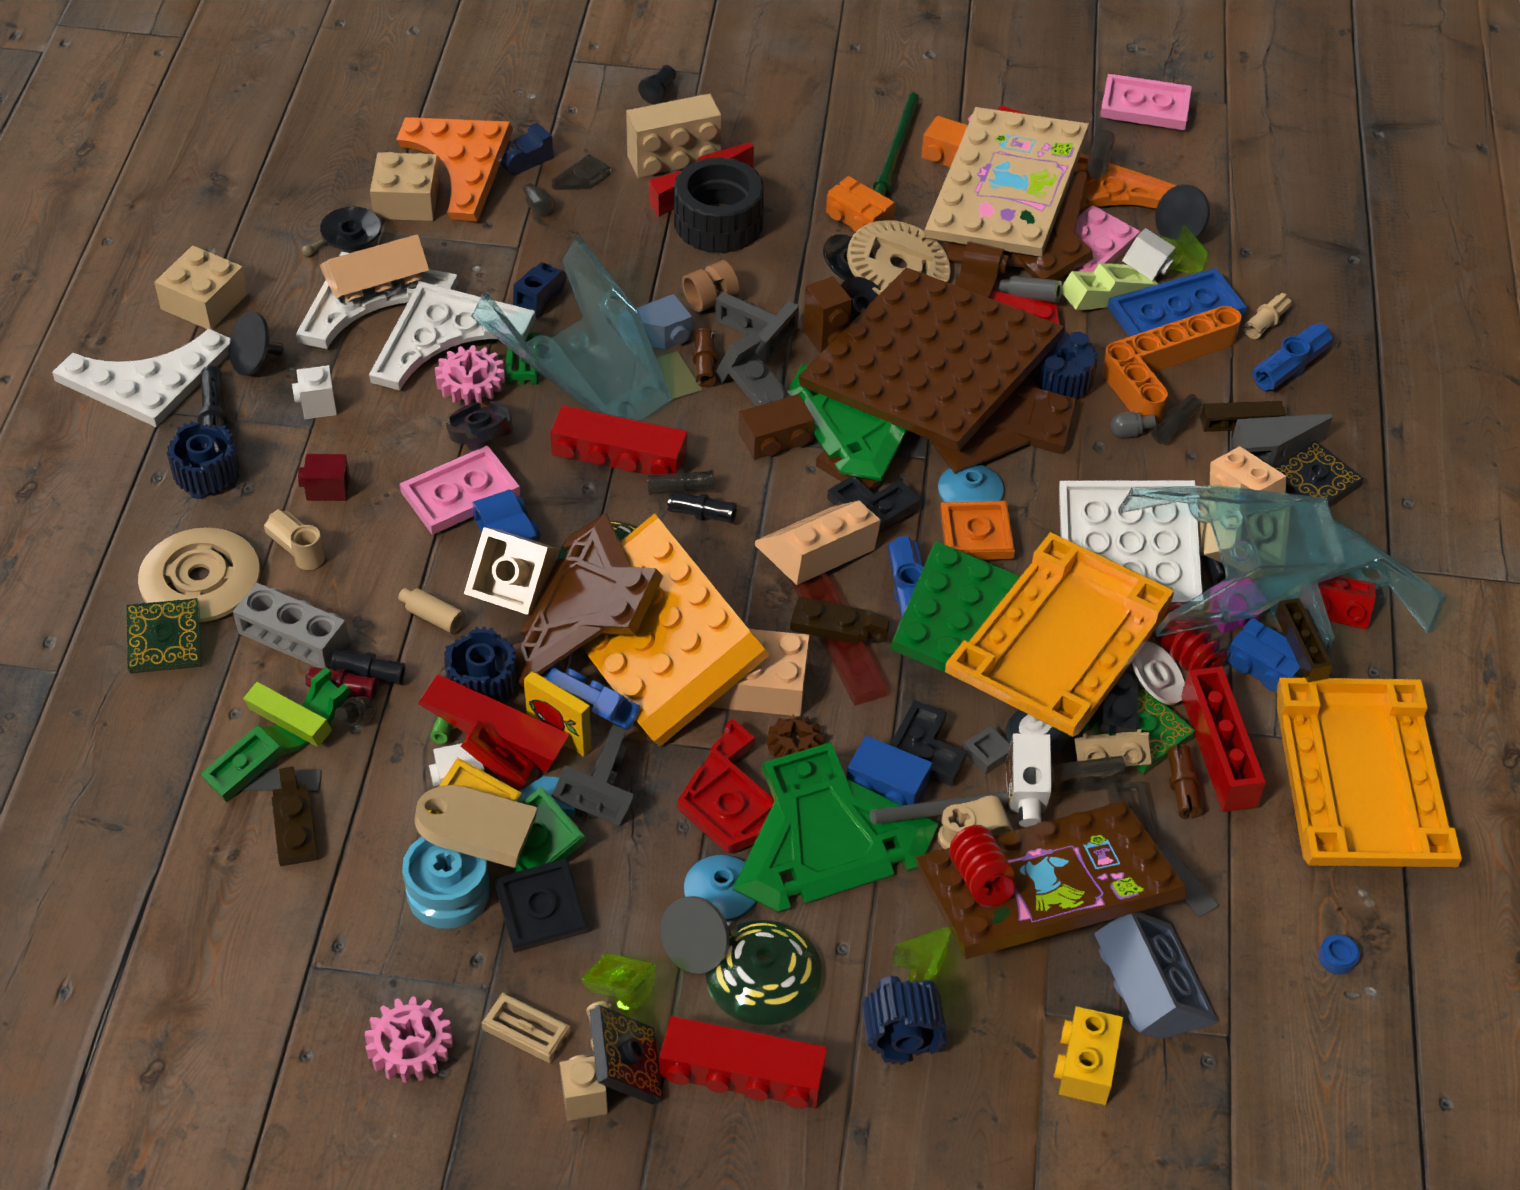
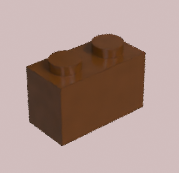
M833 276L806 285L803 332L819 353L850 325L852 299Z
M799 394L739 411V435L754 460L772 456L792 448L802 447L812 443L814 440L815 420Z

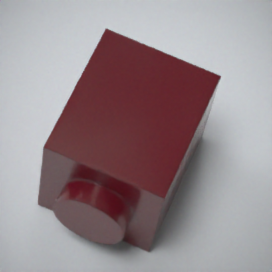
M306 454L304 467H299L298 484L299 487H304L306 500L347 501L350 474L346 454Z

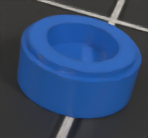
M1340 934L1330 935L1325 938L1318 953L1321 965L1334 974H1347L1355 968L1360 956L1357 944L1351 938Z

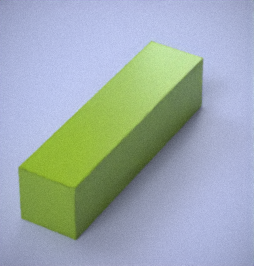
M256 682L243 698L249 710L318 748L332 731L325 718L259 682Z

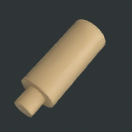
M403 588L399 593L398 599L406 603L405 609L451 634L457 633L462 627L465 613L419 588L413 591Z

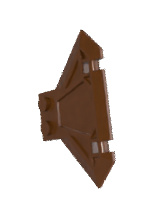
M1074 171L1043 256L1004 251V255L1009 256L1008 266L1023 267L1032 278L1058 280L1093 259L1092 250L1075 234L1087 172ZM944 241L943 249L948 256L949 262L962 263L967 244Z
M1028 375L959 451L935 441H931V443L955 474L1024 445L1062 454L1076 399L1042 390Z
M606 513L567 538L563 546L568 551L566 556L556 560L531 614L520 631L522 635H525L523 642L513 645L514 649H516L517 678L521 686H524V678L531 671L539 675L601 633L636 635L663 575L657 568L630 567Z

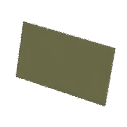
M678 351L647 361L671 400L703 390L696 383V378Z

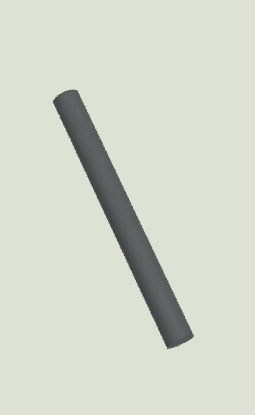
M1004 791L874 809L870 811V820L875 825L943 815L944 810L948 806L975 801L985 796H997L1002 806H1007L1009 804V797L1007 792Z

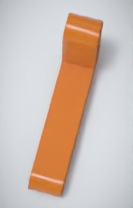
M1221 306L1112 342L1106 348L1102 375L1130 412H1140L1141 416L1155 415L1156 424H1158L1163 419L1168 392L1154 375V372L1234 345L1241 322V314L1233 307Z

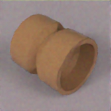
M725 260L707 266L705 271L700 269L684 275L682 279L685 297L693 310L698 313L716 306V298L722 292L733 297H738L739 295L737 276L731 265Z

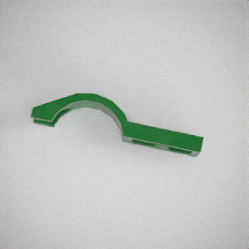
M325 667L311 679V688L301 706L325 718L330 725L350 694V690L345 684L337 688L330 681L333 676L331 671ZM257 725L200 773V775L227 803L282 754L296 752L311 743L278 725L268 727Z

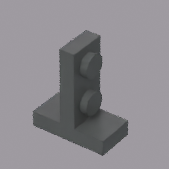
M724 292L716 298V322L745 335L755 331L762 340L755 353L765 365L798 329L799 305L790 301L774 315Z
M752 331L730 345L715 372L716 379L722 385L733 378L755 406L790 397L791 395L755 353L762 340L755 331Z
M614 724L612 725L602 745L591 776L565 765L551 797L619 826L634 795L613 786L617 772L611 770L613 764L620 765L627 749L626 745L621 744L626 729Z

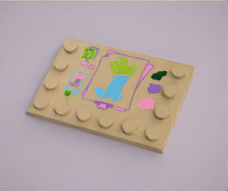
M975 107L925 227V238L967 244L968 241L1002 248L1004 251L1042 257L1087 139L1089 123Z

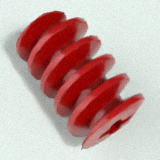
M1177 603L1169 607L1162 621L1152 633L1153 639L1161 643L1162 648L1170 652L1171 657L1178 661L1181 668L1186 671L1220 667L1227 656L1226 651L1217 653L1220 648V642L1218 640L1209 642L1211 633L1209 631L1200 632L1202 629L1201 623L1197 621L1191 623L1193 616L1188 612L1182 614L1184 610L1182 604Z
M971 825L958 832L950 844V858L975 901L983 906H996L1010 899L1015 893L1014 870L989 829L982 825Z

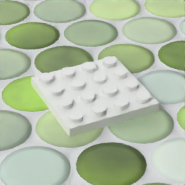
M1195 480L1059 482L1060 536L1174 590L1169 607L1179 603L1183 605V608H1201L1203 601Z

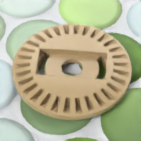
M892 220L876 221L858 229L849 242L847 260L851 272L855 277H863L874 282L881 289L872 288L878 295L905 269L892 265L890 262L892 257L902 258L907 263V268L921 272L922 264H924L926 275L948 283L950 263L946 252L935 239L925 238V231L916 226ZM879 246L874 259L870 258L871 251Z
M194 528L176 533L164 539L147 554L140 566L138 585L141 596L149 608L153 604H159L163 608L164 604L172 603L175 609L172 612H168V607L169 610H172L173 606L167 604L164 607V613L167 616H178L182 612L181 607L177 608L180 611L176 610L178 605L181 606L183 603V607H187L190 601L195 600V606L189 608L190 612L195 610L194 613H191L192 617L186 618L185 616L190 617V614L185 613L181 616L180 622L186 623L189 619H193L196 623L208 622L224 617L234 611L254 585L259 583L260 564L254 548L243 537L224 529ZM223 557L226 560H228L233 565V567H226V563ZM203 567L210 571L209 575L202 580H193L189 577L190 572L195 568ZM172 582L180 593L171 589L167 584ZM191 602L189 607L193 606L194 602ZM157 605L153 606L151 610L155 612L157 609L156 614L159 615L161 608ZM163 612L161 614V616L166 619L178 622L179 617L168 618L164 616Z

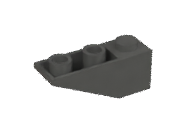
M1331 413L1238 419L1231 441L1233 449L1240 446L1265 463L1275 467L1312 442L1320 443L1325 440L1333 416Z

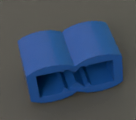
M510 489L473 501V515L481 534L483 528L486 527L506 531L534 541L540 539L537 523L535 520L530 521L528 519L523 499L521 497L516 498Z

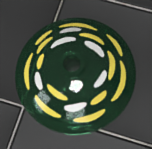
M754 920L738 925L737 935L729 937L728 952L722 963L715 969L705 973L706 984L715 1003L729 1016L753 1025H775L797 1017L811 1005L821 983V962L813 944L797 929L777 921ZM767 956L770 959L767 961H762L758 959V957Z

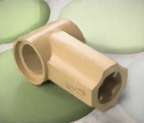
M278 509L269 515L268 521L264 524L266 534L294 556L295 564L302 570H313L324 563L325 553L318 528L313 525H304L287 510L281 511Z

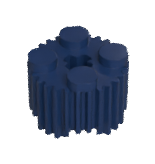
M1074 332L1071 335L1066 333L1031 372V378L1042 390L1072 397L1077 400L1083 396V393L1087 394L1088 390H1091V386H1093L1098 362V353L1095 352L1096 348L1092 347V343H1088V335L1082 332Z
M190 421L189 425L185 423L183 424L184 427L177 428L178 431L176 436L173 437L174 440H170V445L167 447V456L173 480L176 485H179L180 489H184L185 492L189 491L192 498L204 499L210 492L214 494L216 490L222 491L223 487L227 488L229 487L228 485L237 483L239 479L238 457L233 435L225 425H217L216 428L215 425L211 427L208 424L202 426L197 422Z
M475 627L474 630L468 633L467 637L461 636V640L456 639L455 643L446 646L444 662L448 679L505 705L509 703V695L514 694L513 690H516L518 684L516 649L512 648L511 642L507 643L506 638L501 639V635H497L493 628L486 630V627L482 629Z
M889 976L878 981V989H874V993H869V997L864 998L865 1002L862 1003L867 1043L873 1051L876 1050V1053L882 1054L884 1063L891 1062L895 1064L899 1062L900 1065H903L905 1062L910 1061L912 1054L917 1056L920 1052L926 1053L928 1049L930 1054L940 1053L941 1048L945 1047L947 1043L946 1025L938 986L934 981L925 980L919 983L918 981L911 983L909 980H906L902 983L899 977Z

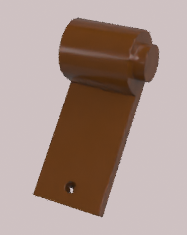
M968 241L963 255L961 272L955 286L990 298L999 274H1005L1009 256L1004 255V249Z

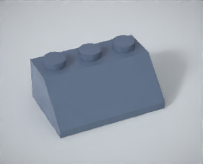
M1136 912L1117 917L1094 933L1100 945L1099 954L1102 960L1110 967L1115 978L1113 982L1114 987L1125 1000L1130 1011L1129 1020L1139 1033L1163 1039L1211 1026L1218 1021L1170 923Z

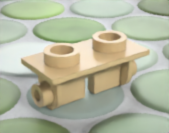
M1137 729L1135 732L1116 733L1114 736H1109V734L1087 735V733H1084L1083 737L1075 739L1079 770L1152 764L1149 732H1142L1141 729Z

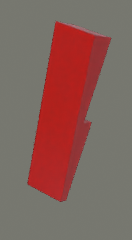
M748 142L700 156L698 161L710 157L732 158L744 162L753 168L754 145ZM681 171L649 180V203L658 217L674 210V183Z
M439 674L435 676L418 702V705L466 734L469 733L474 723L478 720L532 762L534 767L544 773L548 771L570 735Z

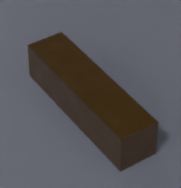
M1282 401L1203 404L1200 419L1204 432L1234 431L1238 419L1286 416Z
M1295 598L1279 601L1275 616L1306 681L1312 682L1328 679L1333 664L1301 599Z

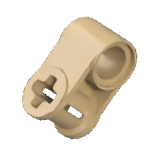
M985 796L975 801L948 806L943 812V826L939 829L937 838L941 847L946 849L950 848L951 841L958 832L971 825L985 826L993 836L1006 831H1013V828L1000 799L997 796Z

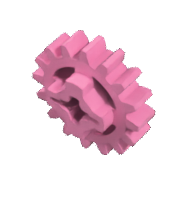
M471 345L470 349L465 351L460 346L458 347V353L455 354L448 351L447 359L440 358L438 360L439 367H435L437 389L442 390L444 398L452 395V402L454 403L464 399L465 405H469L471 400L475 399L477 403L481 404L482 397L486 396L489 399H493V391L501 392V383H505L503 361L498 360L496 352L488 355L486 347L476 351L475 345Z
M414 996L410 998L408 1005H403L401 1000L397 998L395 999L394 1009L390 1010L384 1005L380 1007L382 1018L371 1017L370 1025L372 1030L365 1031V1039L368 1044L365 1046L368 1059H372L374 1069L379 1071L385 1068L386 1079L389 1080L396 1073L401 1074L402 1083H407L410 1074H415L419 1081L424 1080L423 1071L426 1069L436 1074L438 1072L436 1061L447 1062L449 1059L447 1049L453 1047L450 1020H445L444 1010L438 1008L433 1011L431 1000H426L422 1006H419ZM428 1026L434 1030L436 1034L435 1039L431 1038V1032L427 1030ZM383 1040L387 1041L391 1051L389 1053L383 1047Z

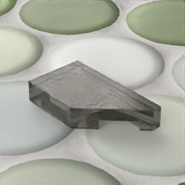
M589 154L552 179V188L555 190L591 189L611 175L610 166Z

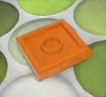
M1007 501L941 502L940 515L944 545L980 560L1014 559L1015 549Z

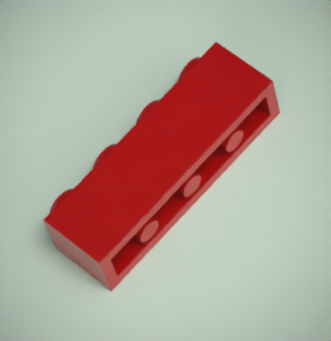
M564 405L561 406L550 431L552 455L677 481L687 455V431Z
M1223 666L1188 670L1181 697L1191 726L1195 730V737L1222 812L1257 808L1266 782Z
M670 1016L659 1057L660 1077L667 1078L670 1082L679 1085L692 1083L706 1086L709 1090L719 1093L727 1091L742 1093L751 1099L759 1101L766 1099L781 1101L790 1107L798 1109L806 1107L817 1108L826 1067L827 1047Z

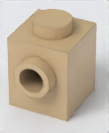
M577 1055L568 1061L560 1062L561 1084L567 1121L607 1114L606 1088L604 1085L597 1083L594 1056Z

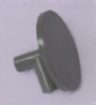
M687 896L674 901L664 912L660 926L661 941L669 958L682 970L694 974L706 973L718 967L727 955L729 937L736 936L738 933L736 921H725L716 906L708 900L696 896Z

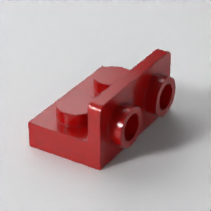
M1307 569L1302 603L1309 617L1362 629L1368 628L1376 600V583Z

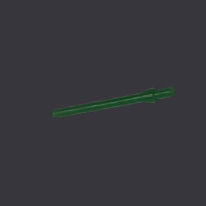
M911 92L908 95L881 174L877 175L873 185L874 191L883 196L890 192L893 183L892 175L919 100V95L915 92Z

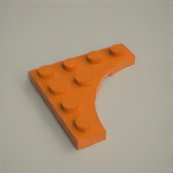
M405 117L396 140L400 147L420 150L427 154H437V158L440 159L448 170L451 179V199L447 211L450 219L478 221L513 128L508 121Z
M1082 153L1075 168V171L1087 172L1079 213L1087 210L1091 205L1095 207L1137 205L1156 209L1161 197L1169 189L1177 186Z

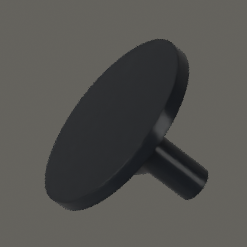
M1182 184L1169 189L1161 197L1156 208L1155 223L1159 234L1166 241L1177 245H1184L1195 241L1204 232L1209 221L1210 206L1208 199L1200 189L1191 185Z
M246 312L237 320L231 333L229 345L230 361L237 373L252 375L262 366L267 353L279 356L283 354L284 345L282 343L269 341L268 325L261 314Z

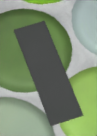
M265 769L242 790L273 791V789H280L279 769ZM295 770L298 785L306 784L307 791H318L321 770Z
M1166 843L1158 847L1185 885L1186 899L1183 900L1198 917L1219 906Z

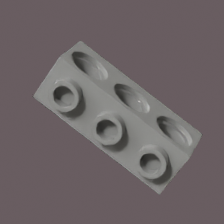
M259 583L254 585L233 611L238 634L318 668L324 669L327 667L329 669L336 647L344 649L349 643L346 621L339 615L332 612L327 613L313 607L305 600L294 599L276 588H268Z

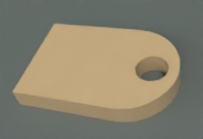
M446 785L433 788L420 797L416 806L415 826L424 839L436 846L515 868L536 819L538 807L462 786ZM435 809L442 811L443 813L432 814L428 812V810Z

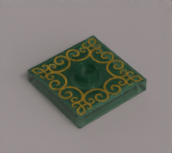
M198 598L126 605L127 665L130 674L202 667L200 603Z

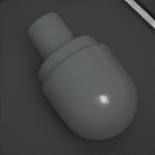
M1135 411L1116 414L1110 422L1111 432L1118 438L1137 437L1143 433V429L1156 428L1155 415L1141 416L1140 412Z

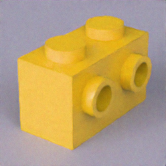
M1076 1006L1073 1020H1065L1060 1043L1066 1044L1067 1050L1066 1055L1058 1054L1054 1078L1061 1079L1058 1095L1106 1106L1112 1085L1123 1017Z

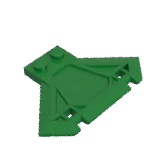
M802 364L787 392L791 396L797 394L801 396L815 420L814 436L828 457H841V460L835 463L840 474L882 481L907 430L800 386L798 376L809 366Z
M832 742L763 762L761 768L773 796L774 804L732 890L779 913L791 908L788 897L800 894L804 904L892 877L894 876L892 864L901 861L907 871L917 869L915 857L926 854L938 823L925 817L873 825L870 820L871 810L901 805L846 779ZM894 841L896 848L886 850L884 843ZM791 873L793 880L783 883L780 876Z

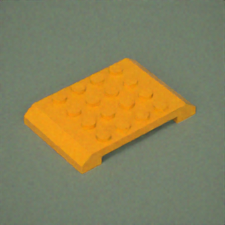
M654 513L620 542L630 567L657 568L663 575L636 635L601 633L583 645L582 649L615 692L640 705L636 721L649 737L661 747L769 657L770 654L684 550L665 524Z
M1050 532L1034 552L1032 563L969 642L964 640L946 662L945 672L1072 737L1080 734L1160 624L1172 601L1174 590Z
M1279 678L1277 685V713L1302 855L1309 866L1459 867L1462 857L1455 828H1449L1424 718L1427 711V703L1421 679L1328 678L1307 682L1305 678Z

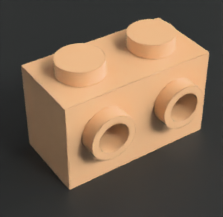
M1239 446L1210 462V488L1220 490L1237 484H1243L1281 503L1285 502L1286 475Z

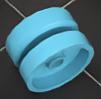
M420 837L409 847L403 858L402 874L406 886L407 901L412 914L423 924L438 929H455L471 923L483 913L490 897L487 860L436 846L423 837Z

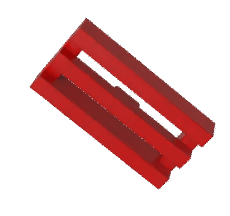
M479 720L471 726L465 741L460 746L517 791L526 784L534 767L532 762Z

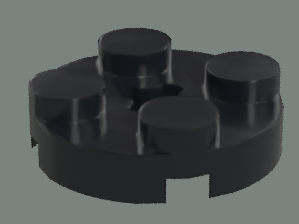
M489 401L491 407L481 408L478 402L458 409L450 415V424L446 423L449 438L455 443L467 444L470 450H477L485 447L487 441L499 436L509 435L513 432L509 407L502 402Z

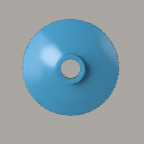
M979 464L957 474L949 468L941 475L938 483V493L943 502L1001 501L1004 492L1000 477L990 468Z
M729 855L710 856L697 862L686 875L684 881L685 897L696 896L708 900L721 912L725 921L742 917L756 903V901L732 890L745 864L739 858ZM723 879L727 880V882L718 883L716 880Z

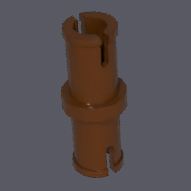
M699 328L694 333L695 350L693 352V363L696 365V383L701 387H710L716 382L715 364L717 363V352L714 349V332L710 328Z
M1180 744L1181 754L1179 755L1177 745L1168 748L1166 752L1172 774L1169 782L1171 789L1176 794L1178 815L1180 818L1188 819L1187 810L1190 807L1191 818H1196L1202 814V808L1197 792L1199 779L1198 775L1193 772L1190 748L1187 745Z

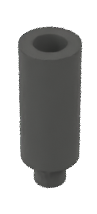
M1012 276L1010 280L1000 281L999 290L1000 292H1007L1008 294L1032 300L1058 303L1062 295V283L1060 280Z

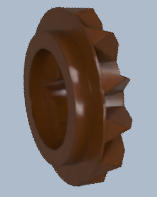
M792 714L789 719L785 720L779 717L777 723L769 727L767 735V747L774 758L824 744V735L820 730V725L811 723L808 716L800 719ZM793 732L798 733L800 738L798 748H795V743H793L791 738Z

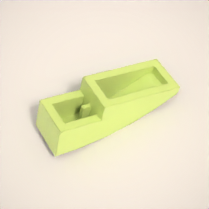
M1099 263L1094 272L1071 271L1062 286V294L1076 310H1090L1107 307L1109 298L1158 285V283L1154 279L1150 280L1129 265Z

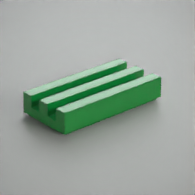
M529 332L525 342H521L518 371H513L515 340H508L505 384L512 385V380H518V385H524L525 380H530L531 385H537L540 333ZM528 340H533L531 370L526 371Z

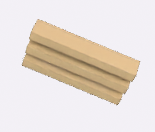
M503 992L482 1021V1030L548 1063H551L554 1059L555 1051H559L561 1048L562 1040L564 1038L567 1039L571 1033L569 1025ZM504 1007L555 1034L551 1036L533 1027L532 1024L522 1019H517L501 1010Z

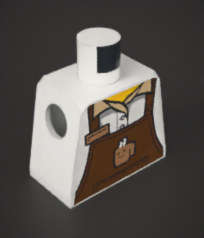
M1013 733L1005 764L1007 794L1009 797L1008 811L1019 813V825L1029 827L1041 822V814L1045 813L1051 795L1050 735Z

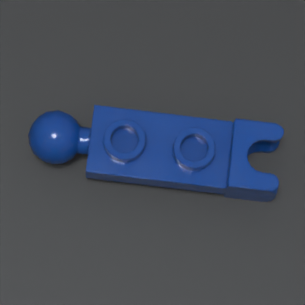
M558 663L540 674V676L570 694L594 705L591 710L592 712L623 729L628 730L633 725L640 711V705L592 680L590 686L586 685L585 682L588 678L570 668L566 674L563 673Z

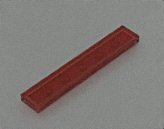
M826 572L798 585L790 579L798 596L843 605ZM819 637L854 706L887 696V687L863 641H859L858 645Z

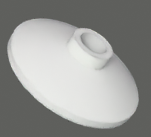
M1146 641L1132 661L1138 682L1141 687H1144L1158 701L1167 705L1177 704L1182 700L1181 695L1185 684L1183 675L1176 662L1163 648L1155 643Z

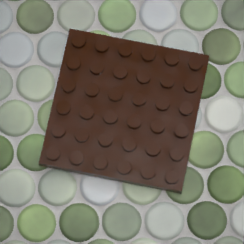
M906 267L798 376L799 385L959 451L1064 337V326Z

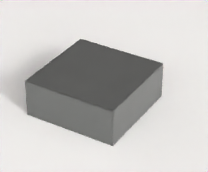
M990 725L965 741L962 750L967 751L966 755L985 774H988L1006 762L1010 744Z

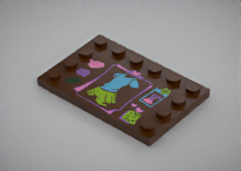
M1126 801L1110 803L1096 809L1073 813L1070 816L1039 822L1036 825L1014 831H1006L993 836L1014 870L1013 881L1015 882V893L1010 899L996 906H983L975 901L950 858L949 848L935 850L915 857L917 870L965 959L1186 899L1185 885Z

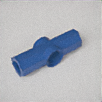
M1322 323L1318 325L1312 324L1298 336L1286 337L1278 351L1253 369L1252 377L1255 379L1256 385L1264 391L1268 389L1274 390L1288 378L1301 376L1305 365L1332 345L1334 337L1331 335L1329 328Z
M909 536L897 537L896 540L888 543L887 548L895 586L894 598L898 603L901 619L924 568L921 564L917 541L910 539Z

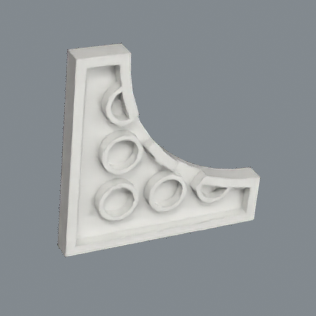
M341 252L339 256L346 255L349 253ZM429 269V271L421 273L422 280L405 284L403 279L393 281V288L375 293L374 287L362 290L363 297L350 301H345L344 296L335 298L327 280H325L296 333L297 343L327 349L338 333L363 315L383 307L408 303L419 281L455 290L458 285L457 274Z
M419 281L369 374L370 381L377 385L401 390L406 380L420 365L436 354L453 346L483 339H508L525 342L536 320L535 311Z
M207 329L199 337L179 349L157 357L136 361H103L72 353L52 373L56 382L157 427L202 383L201 370L204 367H218L229 356L230 338Z

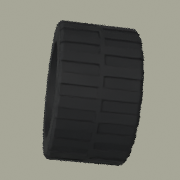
M724 157L704 158L684 167L681 173L677 175L676 182L674 183V226L678 236L688 245L711 253H727L728 251L740 250L742 247L750 245L753 240L758 238L763 228L764 186L761 176L748 164ZM721 203L728 204V206H711L708 204Z

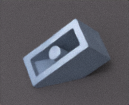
M675 294L619 314L620 338L625 342L665 350L692 339V316Z

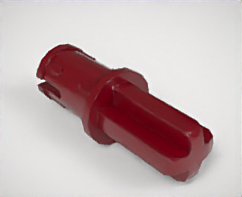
M310 667L307 670L305 676V685L311 688V679L322 671L323 668ZM342 669L340 672L330 670L333 675L330 681L337 688L345 684L350 690V696L365 698L370 701L375 699L378 690L377 678L349 674L347 669Z

